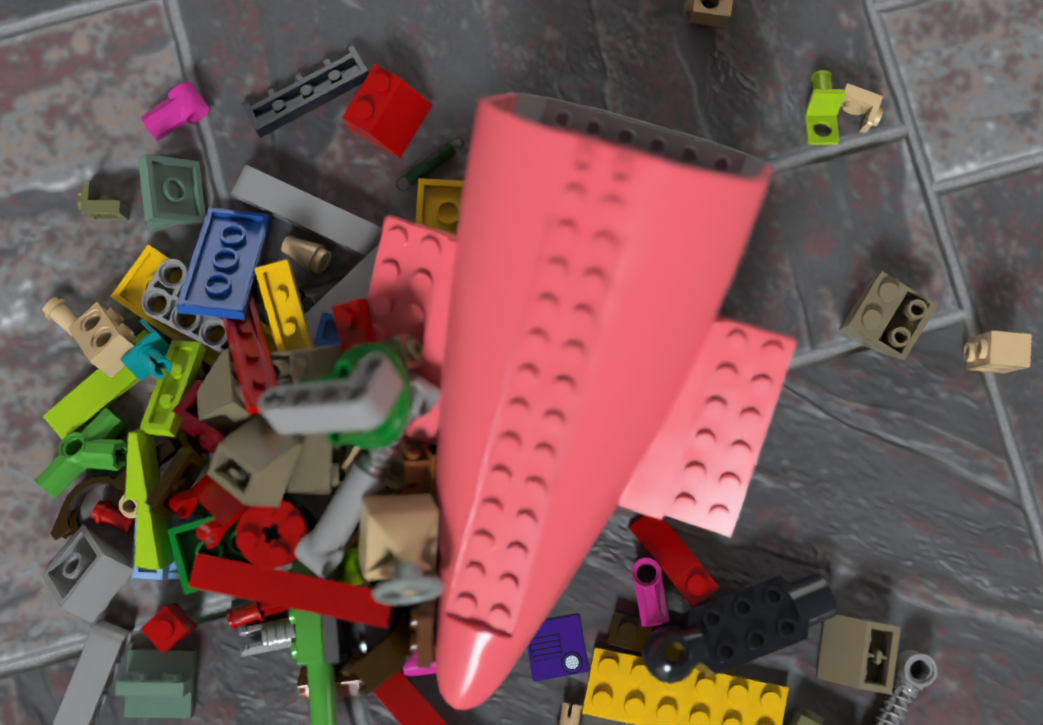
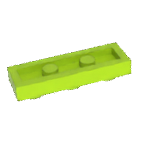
M171 341L166 355V359L171 363V371L168 374L162 369L161 371L166 377L157 379L140 425V429L145 434L176 436L181 419L172 410L195 383L206 352V348L201 342Z

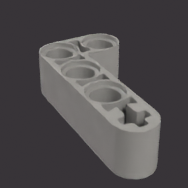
M168 259L162 262L142 297L141 304L144 312L219 352L227 348L230 350L226 331L221 341L214 343L211 335L215 328L223 326L225 330L223 320L218 317L196 315L194 324L185 328L183 319L186 314L178 313L176 305L189 267L176 259ZM176 269H182L183 275L181 280L172 284L170 281L172 272ZM165 297L167 300L166 308L156 313V301Z
M376 352L360 361L349 380L273 387L262 394L257 402V408L279 434L368 430L379 426L386 419L402 390L403 380L387 357L381 352Z

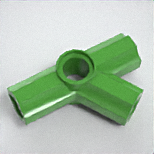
M105 407L81 433L73 432L62 440L59 446L60 455L34 481L56 499L82 472L89 473L95 469L119 471L122 467H127L128 444L123 440H114L127 425Z

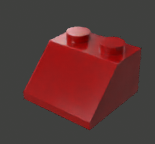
M374 64L342 119L347 129L401 159L433 106L403 79Z

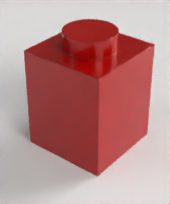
M175 602L162 608L141 630L163 654L174 649L197 625Z

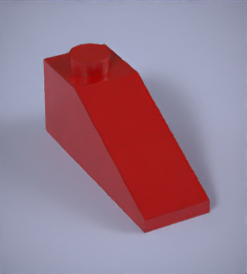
M644 514L628 527L651 558L659 564L661 571L687 605L694 608L719 589L701 563L663 518L661 520Z

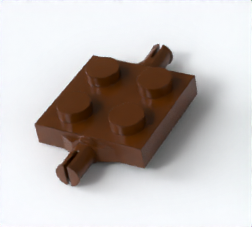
M427 569L423 572V576L438 577L436 570ZM435 598L418 602L420 603L419 606L412 607L411 628H418V632L412 631L411 653H417V668H431V664L435 661Z

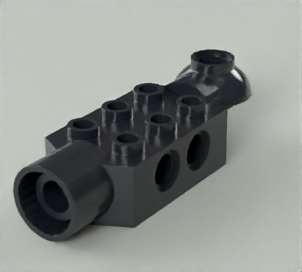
M816 573L789 583L781 575L689 609L681 615L680 628L672 626L660 627L650 633L644 642L642 651L644 665L657 680L670 684L683 681L691 675L694 669L698 670L706 678H709L808 639V627L836 616L837 608L834 596L829 585L820 574ZM666 645H672L678 650L679 659L676 663L666 659L664 654Z

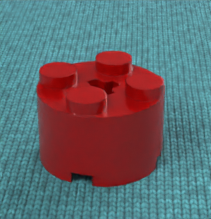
M286 499L281 500L279 507L251 505L242 514L238 522L236 531L237 546L251 563L259 567H282L296 559L295 550L300 541L309 533V524L302 509ZM277 524L279 526L277 532L282 536L271 541L268 539L269 533L266 531V528Z

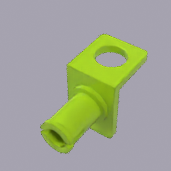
M826 70L817 71L811 77L813 92L804 114L807 143L809 145H837L840 141L837 114L845 97V90L832 88V74ZM817 124H825L830 128L831 134L826 137L819 136L814 132L813 127Z

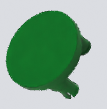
M378 343L356 345L338 358L330 375H325L321 379L302 378L297 382V384L349 380L360 361L376 352H381L387 357L403 380L401 392L388 416L379 426L368 430L327 432L328 441L332 445L338 446L351 443L363 449H379L392 444L403 432L411 409V387L402 361L390 348Z

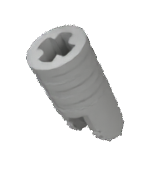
M288 617L239 627V636H262V641L241 646L240 656H250L290 648L291 639L296 638L295 624H291Z

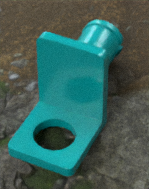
M142 318L139 322L146 328L149 334L123 355L121 361L139 380H144L150 373L155 378H164L166 376L161 370L164 369L168 374L171 371V363L166 359L170 346Z

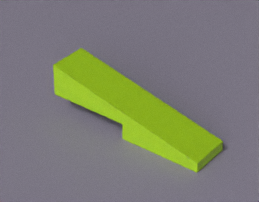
M144 329L133 341L137 344L149 333ZM126 366L112 378L98 368L44 414L43 417L63 440L67 435L79 432L92 422L105 407L108 409L118 402L116 399L140 380Z
M141 429L128 433L125 499L138 501L134 567L161 570L174 563V556L167 529H169L167 518L160 516L145 503L160 480V472L154 437L151 434H145Z

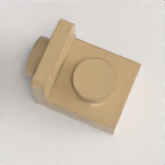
M847 83L843 88L845 90V97L841 106L847 113L864 115L859 131L866 133L872 126L876 127L880 122L884 111L880 107L883 96Z

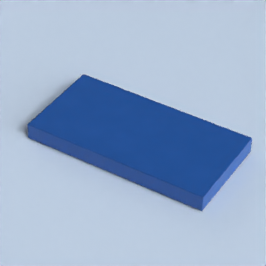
M208 207L176 305L178 313L245 320L257 278L255 268L260 267L272 225L271 214Z

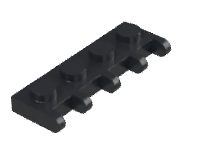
M353 44L347 47L348 55L332 63L328 58L322 60L325 67L304 78L299 72L295 75L297 82L276 93L273 87L267 89L270 96L254 105H251L248 101L243 102L242 105L259 137L262 138L363 84L369 71Z

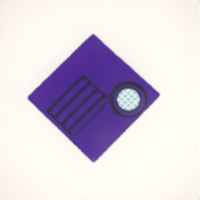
M579 615L544 621L527 646L533 681L589 672Z

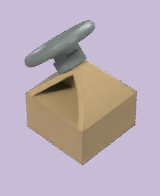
M430 494L361 497L359 562L365 580L393 578L374 588L373 598L380 603H417L433 599L445 590V583L441 579L423 576L425 570L436 569L439 510Z

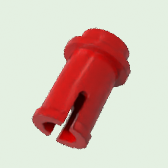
M99 500L91 514V518L95 519L96 524L104 523L126 535L130 533L135 524V518L125 517L119 508L112 505L110 500L105 502Z

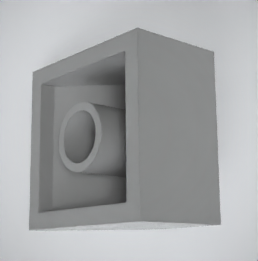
M83 523L45 570L42 577L61 609L93 623L97 616L107 608L109 601L120 587L127 583L134 569L123 553Z

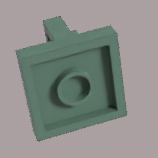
M144 154L138 157L145 221H147L148 231H161L176 224L202 225L206 214L199 161Z
M128 649L126 677L116 681L115 696H125L124 717L192 718L194 716L197 650L172 649L162 654L159 649Z

